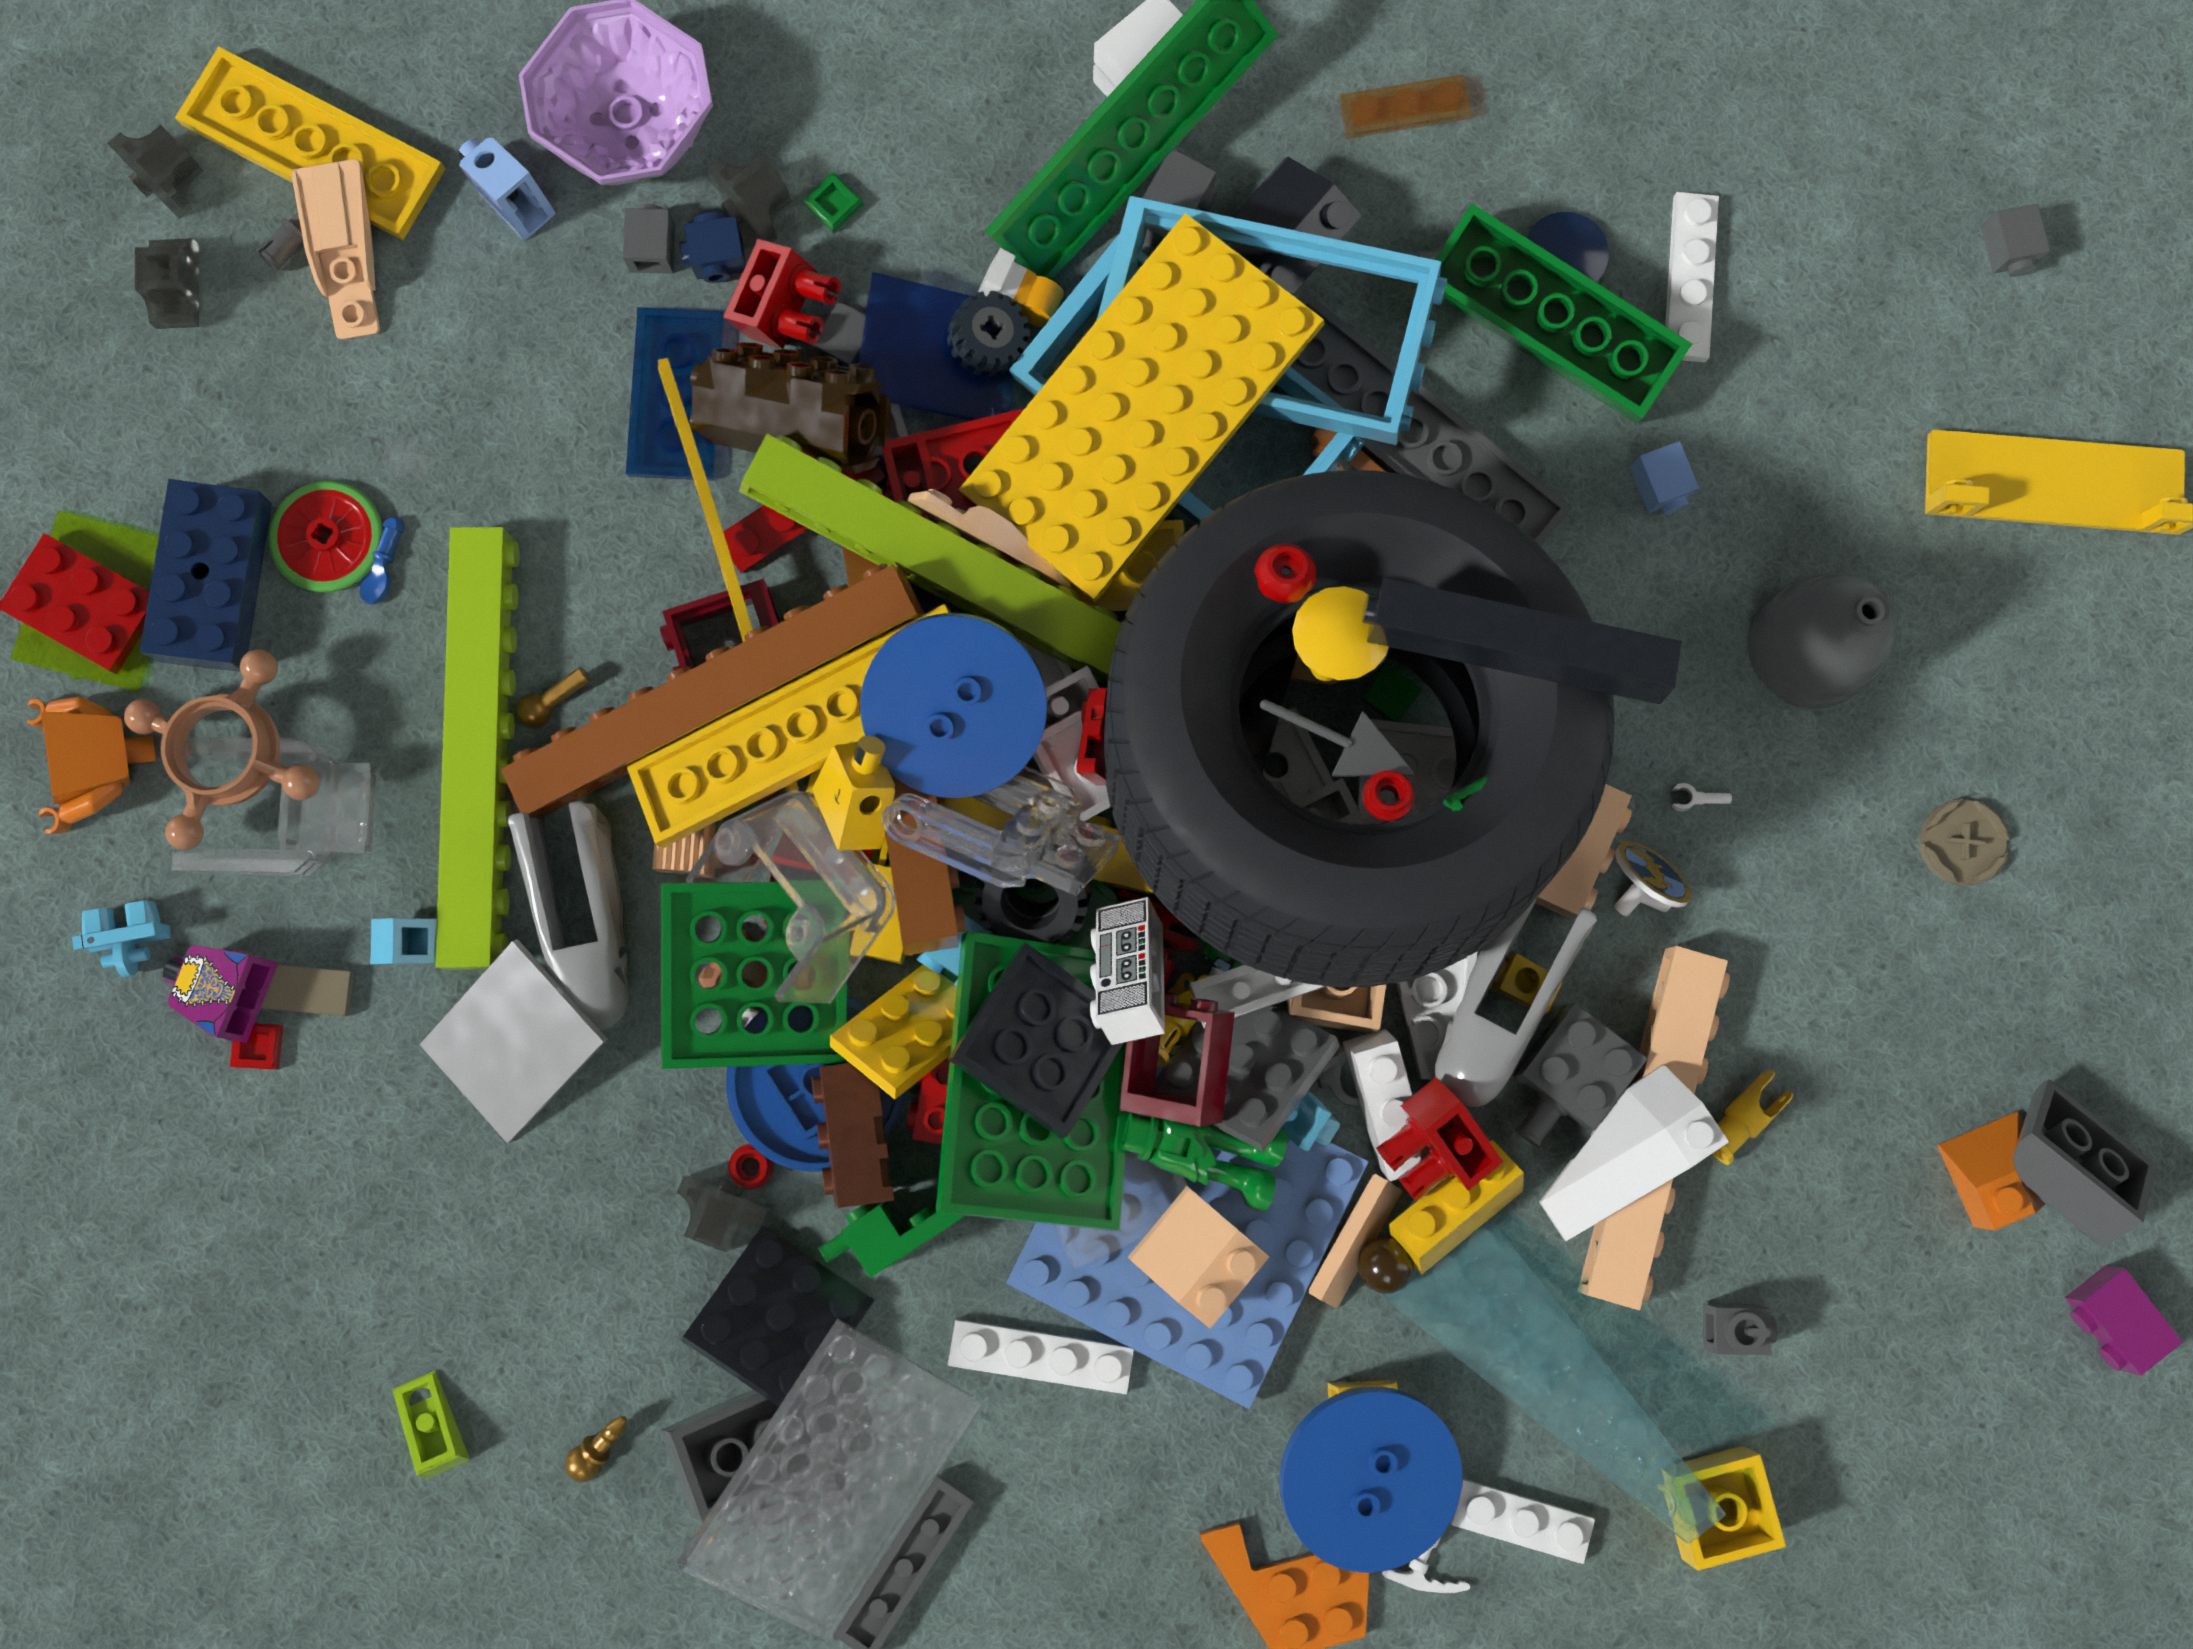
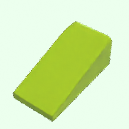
M432 1371L392 1389L416 1476L429 1479L470 1460L436 1371ZM420 1388L430 1390L432 1397L414 1405H409L410 1397L414 1391Z

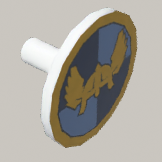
M1623 841L1615 851L1616 860L1623 872L1633 882L1630 888L1614 905L1620 914L1629 916L1639 903H1643L1661 912H1667L1671 906L1679 908L1687 905L1692 897L1690 887L1681 873L1669 861L1654 850L1633 841Z

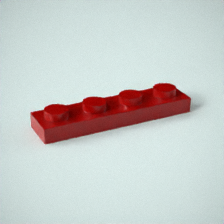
M877 464L875 468L857 474L841 472L855 481L865 479L875 485L886 479ZM763 505L723 531L731 559L739 572L743 573L809 530V528Z

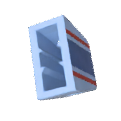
M493 137L486 138L482 143L477 139H470L460 147V168L477 192L524 241L556 214L531 174ZM518 189V196L512 202L507 196Z

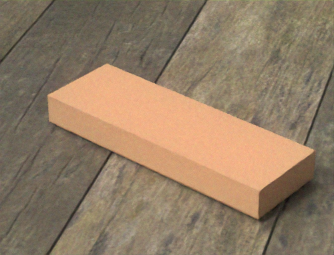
M1372 1175L1311 1284L1309 1294L1336 1309L1338 1308L1358 1272L1357 1264L1361 1251L1367 1242L1377 1238L1402 1190L1379 1175Z

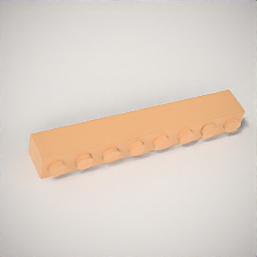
M1679 946L1665 948L1639 1052L1648 1059L1632 1079L1630 1085L1659 1066L1665 1065L1695 1094L1697 1084L1703 1082L1708 1069V1059L1704 1058L1707 1043L1714 1039L1719 1025V1017L1715 1015L1718 999H1722L1725 996L1729 986L1730 975L1725 972L1727 960ZM1673 1179L1594 1225L1577 1292L1640 1311L1642 1302H1647L1652 1292L1653 1277L1649 1273L1653 1257L1658 1258L1663 1248L1664 1233L1660 1229L1664 1214H1669L1674 1204L1675 1189L1671 1188Z

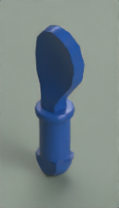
M396 516L388 518L383 523L382 527L384 529L377 551L373 552L375 559L372 568L361 581L359 593L361 599L368 605L377 604L382 601L390 590L391 579L387 565L394 562L393 555L400 535L404 532V524Z

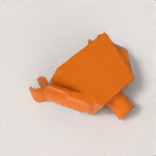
M83 697L52 700L49 703L39 699H31L28 702V707L41 709L38 718L27 720V724L44 731L54 805L61 804L59 808L46 807L39 810V817H49L52 815L55 817L54 826L44 830L46 834L65 833L71 828L72 824L95 815L120 797L124 787L130 785L128 764L156 762L153 736L124 738L121 717L114 716L108 708Z

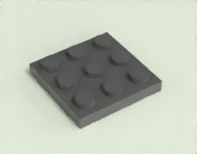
M1273 1006L1234 1018L1222 1123L1212 1124V1126L1264 1152L1339 1049L1337 1037ZM1199 1021L1167 1065L1156 1077L1155 1091L1197 1099L1205 1033L1202 1022Z

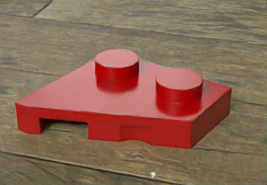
M1089 688L1087 701L1083 702L1081 710L1083 728L1076 772L1095 785H1106L1103 745L1107 688Z

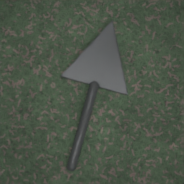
M1262 700L1260 703V707L1263 710L1345 747L1332 776H1372L1377 772L1385 770L1395 771L1404 776H1416L1414 771L1363 711L1350 738L1268 700Z

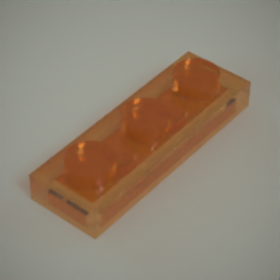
M1463 74L1340 94L1338 100L1346 139L1468 120L1472 114Z

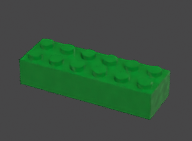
M1472 203L1435 258V260L1441 261L1440 277L1447 278L1443 301L1635 424L1644 417L1692 345L1691 342Z

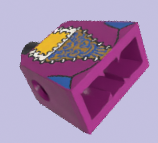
M193 945L188 949L185 959L173 957L166 963L163 969L164 980L174 984L168 998L169 1006L214 1037L247 1043L278 962L245 953Z

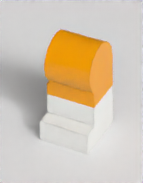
M1000 248L990 264L978 292L983 291L985 296H987L990 291H996L1000 299L1004 295L1011 297L1009 304L1014 306L1018 303L1021 306L1022 310L1019 315H1026L1029 321L1028 324L1044 327L1058 310L1064 297L1063 289L1053 280L1035 275L1036 273L1014 262L1015 255Z

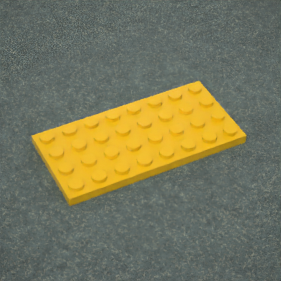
M1185 213L963 483L959 491L977 506L989 508L1012 522L1028 539L1027 545L1097 602L1324 326V319Z

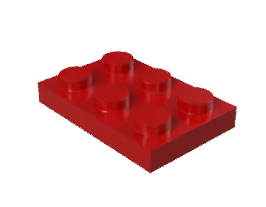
M43 533L1 599L0 610L106 670L117 674L143 633L149 591Z

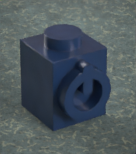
M707 212L696 216L688 224H684L687 240L679 242L684 267H692L697 280L704 279L708 283H720L729 279L730 274L743 273L746 267L742 234L736 216L730 217L724 212Z

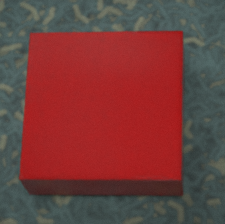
M254 1023L247 1043L232 1041L230 1067L279 1070L283 1025Z

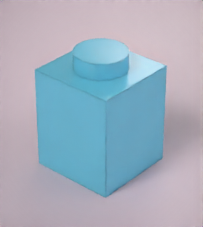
M371 919L370 964H435L437 919Z

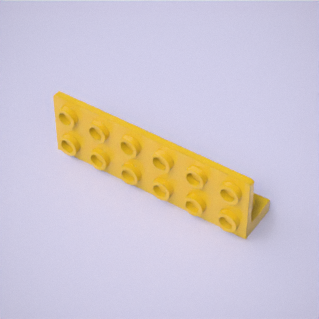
M1932 430L1927 435L1926 515L2180 535L2193 528V504L2188 503V499L2184 498L2185 452L2183 450L1946 430Z

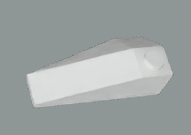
M1665 1065L1659 1066L1624 1090L1603 1122L1590 1134L1591 1137L1577 1156L1570 1160L1539 1201L1564 1241H1568L1685 1172L1729 1143L1703 1102Z

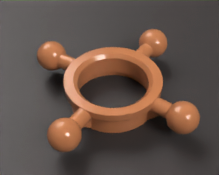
M251 650L242 657L240 671L244 678L239 689L232 694H218L194 699L180 707L171 718L164 716L159 705L149 699H137L131 702L125 709V723L133 732L150 734L156 731L163 734L161 740L163 765L171 779L186 794L187 804L183 813L173 817L165 829L167 841L176 849L189 850L200 844L204 836V828L200 820L208 804L231 806L245 802L263 790L270 780L282 784L284 792L295 800L310 799L319 790L320 778L312 767L299 764L289 768L278 763L280 757V738L277 727L271 716L254 702L261 685L271 682L278 672V664L275 657L266 650ZM222 710L235 711L246 721L251 730L253 750L250 761L244 771L233 781L217 787H206L199 783L188 769L185 759L187 738L193 727L205 716Z

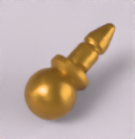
M620 1416L608 1422L596 1437L587 1436L581 1442V1445L574 1447L567 1454L565 1471L572 1480L583 1483L594 1479L598 1475L601 1466L610 1458L608 1449L622 1435L627 1424V1418Z

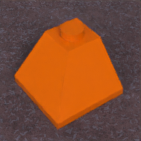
M2019 1111L2012 1112L1937 1144L1974 1228L1995 1231L2035 1214L2046 1204L2034 1191L2024 1184L2014 1167L2013 1155L2024 1123Z

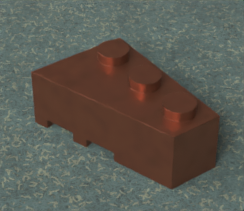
M851 1063L819 1067L820 1076L811 1077L814 1104L823 1103L825 1122H817L819 1149H828L830 1167L822 1168L825 1196L833 1195L834 1203L838 1208L894 1201L893 1187L889 1185L887 1143L885 1144L883 1113L879 1086Z

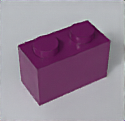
M2105 1265L2065 1297L2074 1309L2070 1312L2074 1322L2084 1332L2088 1334L2093 1333L2102 1345L2099 1349L2101 1357L2116 1371L2121 1370L2142 1376L2183 1343L2125 1268Z

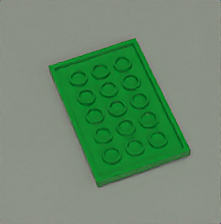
M970 931L963 933L951 1053L1021 944L1026 942L1096 992L1090 974L1091 965L1096 964L1095 951ZM1124 1042L1069 1135L1065 1138L1058 1137L950 1062L936 1212L1106 1231L1120 1230L1126 1150L1121 1149V1140L1128 1118V1111L1119 1110L1127 1042Z

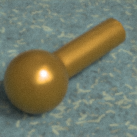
M580 666L543 694H528L522 697L516 707L518 720L529 728H539L545 725L551 717L552 708L591 681L587 671Z

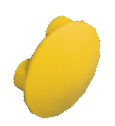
M1345 586L1325 588L1308 597L1297 611L1292 628L1294 646L1304 664L1311 669L1312 674L1317 679L1322 681L1358 679L1375 670L1385 660L1389 647L1367 642L1370 624L1362 623L1364 605L1368 595L1364 591Z

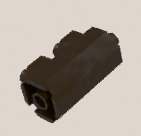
M742 342L737 343L736 350L731 348L711 349V355H708L704 364L698 363L694 366L690 376L692 385L690 428L694 433L701 434L707 443L757 453L766 434L775 438L778 435H782L798 443L802 448L801 452L816 460L818 457L829 459L840 466L842 471L857 474L875 468L879 457L872 455L877 446L885 448L890 437L891 401L888 395L880 394L877 390L883 386L875 376L876 367L873 365L850 364L849 367L838 366V359L821 356L812 357L811 364L800 362V353L798 351L778 349L774 350L773 353L763 352L762 344Z

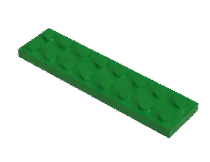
M1196 0L984 230L985 233L1000 248L1015 255L1014 262L1036 273L1035 275L1052 280L1279 36L1254 0Z

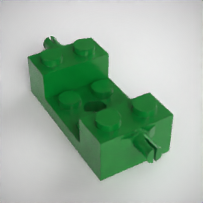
M887 1201L879 1206L875 1203L865 1204L846 1215L845 1217L850 1225L840 1230L841 1233L824 1245L819 1246L818 1249L828 1264L836 1257L852 1249L869 1278H871L966 1215L934 1212L929 1205L904 1222L908 1228L905 1231Z

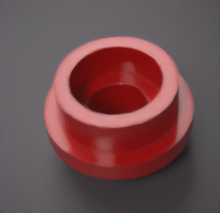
M1390 770L1380 771L1372 775L1366 782L1362 794L1363 803L1367 811L1375 818L1383 821H1395L1404 817L1411 809L1414 802V790L1412 784L1404 775ZM1384 790L1391 791L1396 796V802L1393 804L1383 803L1379 798V792Z
M746 1144L733 1152L729 1160L728 1170L731 1179L739 1187L756 1189L762 1187L770 1180L774 1171V1162L763 1156L751 1144ZM748 1158H755L760 1164V1169L755 1175H749L744 1171V1162Z

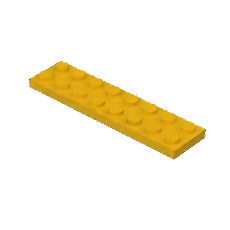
M943 604L627 766L655 844L665 848L821 769L831 748L837 744H858L859 739L865 736L860 712L861 691L872 659L881 646L898 630L927 616L951 613L947 606Z

